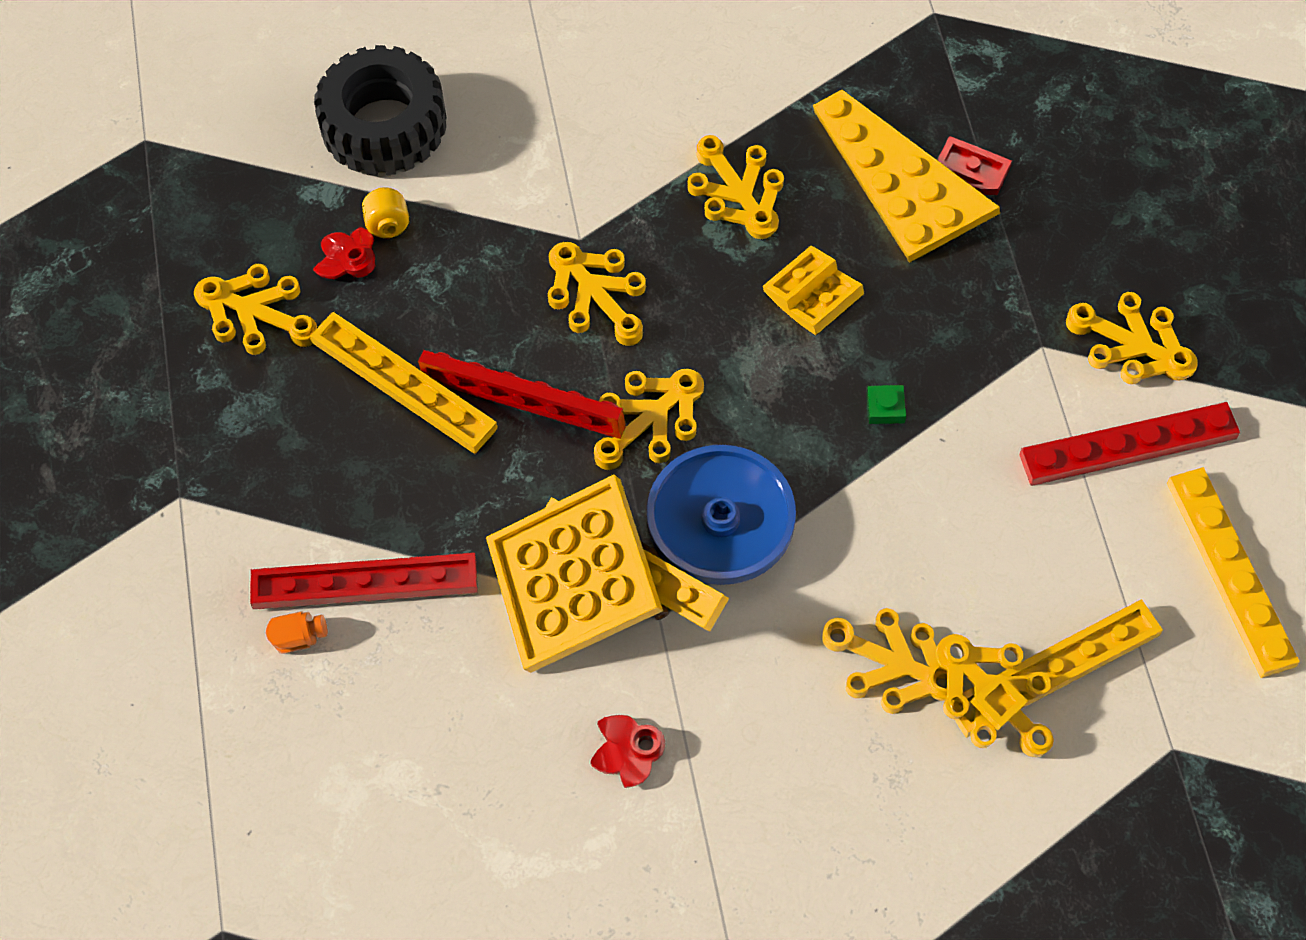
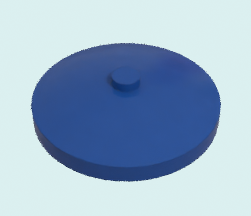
M704 446L678 456L658 475L650 490L647 502L648 532L659 555L665 562L706 584H737L765 573L784 555L791 542L795 528V500L786 478L774 464L763 456L737 446Z

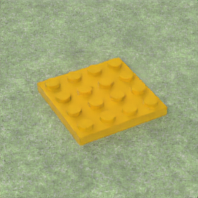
M616 475L601 480L486 537L523 669L530 673L663 611L621 479Z

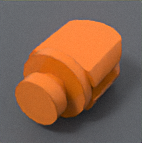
M303 611L274 617L269 621L266 628L267 639L281 654L310 648L316 644L317 637H326L328 634L326 620L322 614L312 618L309 612L303 613Z

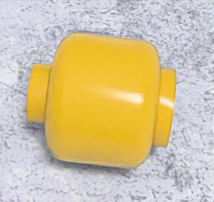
M383 187L373 190L364 198L362 202L364 222L367 230L372 235L379 238H392L398 236L406 229L409 224V214L406 201L400 192Z

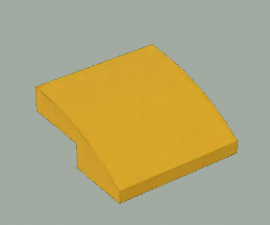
M813 246L807 248L763 285L764 292L784 312L814 335L821 332L864 295L861 283L839 271L835 259Z

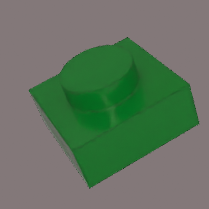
M904 385L867 387L869 424L905 423Z

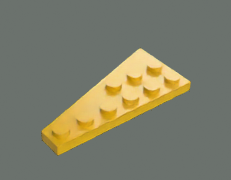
M840 90L813 105L815 114L909 263L1000 214V207L845 91Z

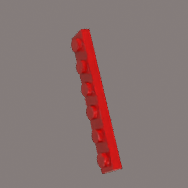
M423 350L418 360L420 370L447 388L621 439L626 428L623 408L610 401H596L586 398L576 391H562L552 388L542 381H528L519 378L511 372H498L485 368L477 362L467 363L454 359L443 352L433 353Z
M1223 402L1023 447L1019 455L1029 483L1033 486L1235 440L1238 438L1240 430L1228 402Z
M475 553L251 569L250 604L252 609L478 593Z

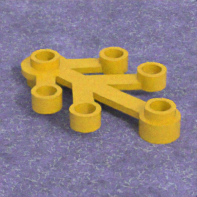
M714 135L704 136L697 144V159L703 165L714 166L727 186L708 182V178L704 174L694 173L688 178L689 193L693 196L706 195L712 197L705 202V216L709 220H725L745 225L749 234L757 239L770 237L777 230L779 218L773 210L777 193L783 188V173L776 169L765 172L763 178L765 191L758 205L752 194L760 168L766 163V150L759 145H753L747 149V166L741 181L723 155L724 146L722 141ZM759 155L761 158L754 159L751 156ZM770 179H776V180H778L779 182H777V183H771V182H769V180H770ZM698 182L702 183L703 185L700 187H696L693 184ZM723 200L740 203L744 210L725 207ZM711 207H718L720 210H719V211H711L710 208H711ZM763 219V220H766V221H765V222H759V221H757V220Z
M562 242L555 245L549 253L550 266L556 271L554 286L548 291L549 305L554 309H563L569 304L567 287L570 275H572L579 283L575 309L569 314L570 329L576 333H583L589 329V307L592 298L615 323V337L617 341L626 346L637 344L643 336L641 320L633 314H626L605 290L627 292L631 296H639L646 289L645 277L638 272L629 273L625 278L590 274L585 269V267L605 268L611 273L622 271L625 266L624 254L618 249L608 250L603 255L584 253L579 246L571 242ZM565 255L571 256V257L566 258V259H565V258H562V256H565ZM611 259L620 260L618 263L615 264L609 262V260ZM632 282H639L641 285L633 287L629 284ZM555 295L564 296L561 300L553 299ZM577 318H582L585 320L583 323L580 324L574 322V320ZM633 325L634 327L631 329H626L623 326Z
M254 264L248 269L247 274L224 281L219 277L202 279L194 289V297L201 307L210 310L214 321L212 330L215 338L220 342H229L236 334L232 321L226 317L224 306L237 310L244 332L243 344L249 354H260L266 348V341L263 334L258 331L254 318L289 331L294 344L300 347H307L313 344L310 335L317 329L313 318L306 315H299L294 318L264 306L282 299L292 300L298 297L300 287L297 279L293 276H284L278 281L276 287L244 297L234 294L252 286L262 288L269 283L270 276L266 266ZM256 274H264L261 278H253ZM286 286H294L291 290H283ZM302 326H308L304 330H298ZM224 327L229 328L227 332L219 333L220 329ZM253 340H260L257 345H249Z
M1134 292L1122 294L1118 303V310L1121 314L1125 315L1131 331L1096 316L1095 310L1087 303H1079L1070 308L1066 318V325L1071 332L1084 335L1093 330L1123 344L1113 348H1108L1102 344L1093 346L1088 356V362L1092 367L1103 369L1110 363L1147 355L1156 361L1142 364L1137 360H1128L1124 363L1121 370V378L1127 384H1137L1141 379L1165 374L1172 380L1180 381L1191 377L1195 373L1198 366L1197 357L1190 349L1180 346L1171 326L1174 315L1170 309L1158 307L1153 311L1150 318L1152 328L1160 334L1163 347L1152 342L1139 312L1141 298ZM1124 302H1132L1135 306L1129 307ZM1078 314H1083L1087 316V318H1082L1078 316ZM1156 317H1164L1167 321L1161 322ZM1102 354L1106 359L1100 360L1094 355ZM1175 359L1183 361L1184 364L1176 362ZM1133 369L1137 371L1138 375H1131L1127 370Z
M691 369L678 370L670 378H646L640 371L628 373L625 377V389L629 394L634 396L641 395L644 392H662L665 394L658 400L620 399L614 393L603 394L599 399L600 402H613L618 407L623 408L624 415L639 416L626 426L621 439L607 437L599 440L594 447V459L596 464L605 470L619 467L623 461V449L653 424V440L649 444V457L656 463L666 462L671 455V447L667 441L668 411L679 402L680 417L675 422V435L683 441L693 439L697 428L696 421L693 419V402L704 391L702 376ZM634 380H638L642 383L639 386L630 385V383ZM690 382L692 383V385L689 387H684L681 385V383ZM683 425H689L692 429L684 432L679 428ZM662 447L666 451L663 454H657L654 452V449ZM604 448L615 449L612 453H604L602 451Z
M885 608L880 610L875 621L877 630L886 635L892 651L854 635L852 625L843 618L829 620L824 626L822 635L823 643L828 649L835 652L847 649L885 665L866 673L855 672L849 675L846 682V691L851 697L862 698L868 693L870 688L910 676L920 682L903 689L892 687L884 691L881 706L887 713H899L903 709L904 704L927 696H932L940 701L947 699V688L938 686L936 682L939 679L947 680V670L942 668L937 661V646L933 640L934 631L930 625L919 623L913 627L910 635L912 645L922 650L928 665L926 666L914 661L898 625L899 616L892 609ZM889 617L894 623L886 626L882 624L880 619ZM925 632L929 639L925 641L919 640L915 634ZM833 634H840L844 637V640L842 642H834L831 636ZM853 681H861L865 687L861 690H856L851 686V683ZM895 696L900 700V703L898 705H890L886 698Z
M951 634L944 637L937 645L936 658L939 665L947 670V699L943 705L945 714L951 719H960L969 709V702L962 695L963 674L974 685V697L998 676L986 674L976 663H1000L1006 669H1013L1023 660L1022 649L1014 643L1006 644L1002 648L974 647L970 640L962 635ZM958 647L962 651V658H954L950 653V648ZM1007 650L1014 652L1016 661H1008L1004 656V652ZM1034 672L1029 677L1004 675L1020 693H1028L1032 697H1042L1051 687L1050 678L1043 672ZM1032 679L1042 681L1044 685L1042 691L1034 689ZM950 701H959L962 705V712H954L950 708ZM974 706V728L971 731V741L979 748H987L996 740V729ZM1021 710L1008 720L1021 734L1019 744L1026 755L1041 757L1052 748L1054 742L1053 734L1045 725L1034 724ZM979 729L986 730L990 735L989 741H981L978 738L977 731ZM1037 732L1043 735V745H1038L1033 741V733Z

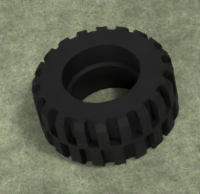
M375 45V49L369 50L363 47L357 49V53L353 55L347 53L340 57V63L337 65L333 63L325 71L326 76L320 78L317 85L318 91L314 95L315 113L321 136L323 137L325 147L328 152L333 154L334 159L342 165L347 163L348 169L359 173L361 170H365L367 175L378 176L379 172H386L387 176L395 175L396 171L404 169L406 172L415 167L414 163L418 161L423 163L430 157V150L435 151L441 143V137L446 131L447 119L441 82L435 74L434 68L428 62H422V57L411 51L409 54H406L405 49L393 46V49H386L385 45ZM379 100H395L408 105L402 113L385 121L370 122L355 117V114L362 107Z

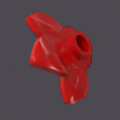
M359 227L350 236L343 232H334L325 236L321 241V248L326 257L313 268L314 272L328 279H336L347 273L357 278L370 274L375 267V254L372 250L374 243L373 235L367 229Z
M612 715L600 719L597 725L607 742L593 755L590 762L591 766L604 774L620 773L624 788L634 787L643 783L650 775L652 762L658 760L664 753L665 738L663 733L652 725L639 726L628 715ZM644 740H648L653 743V747L649 750H642L639 744Z

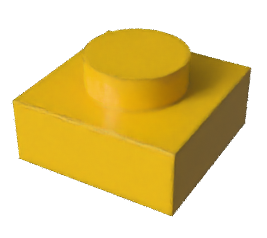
M1000 673L970 702L999 730L1029 701Z

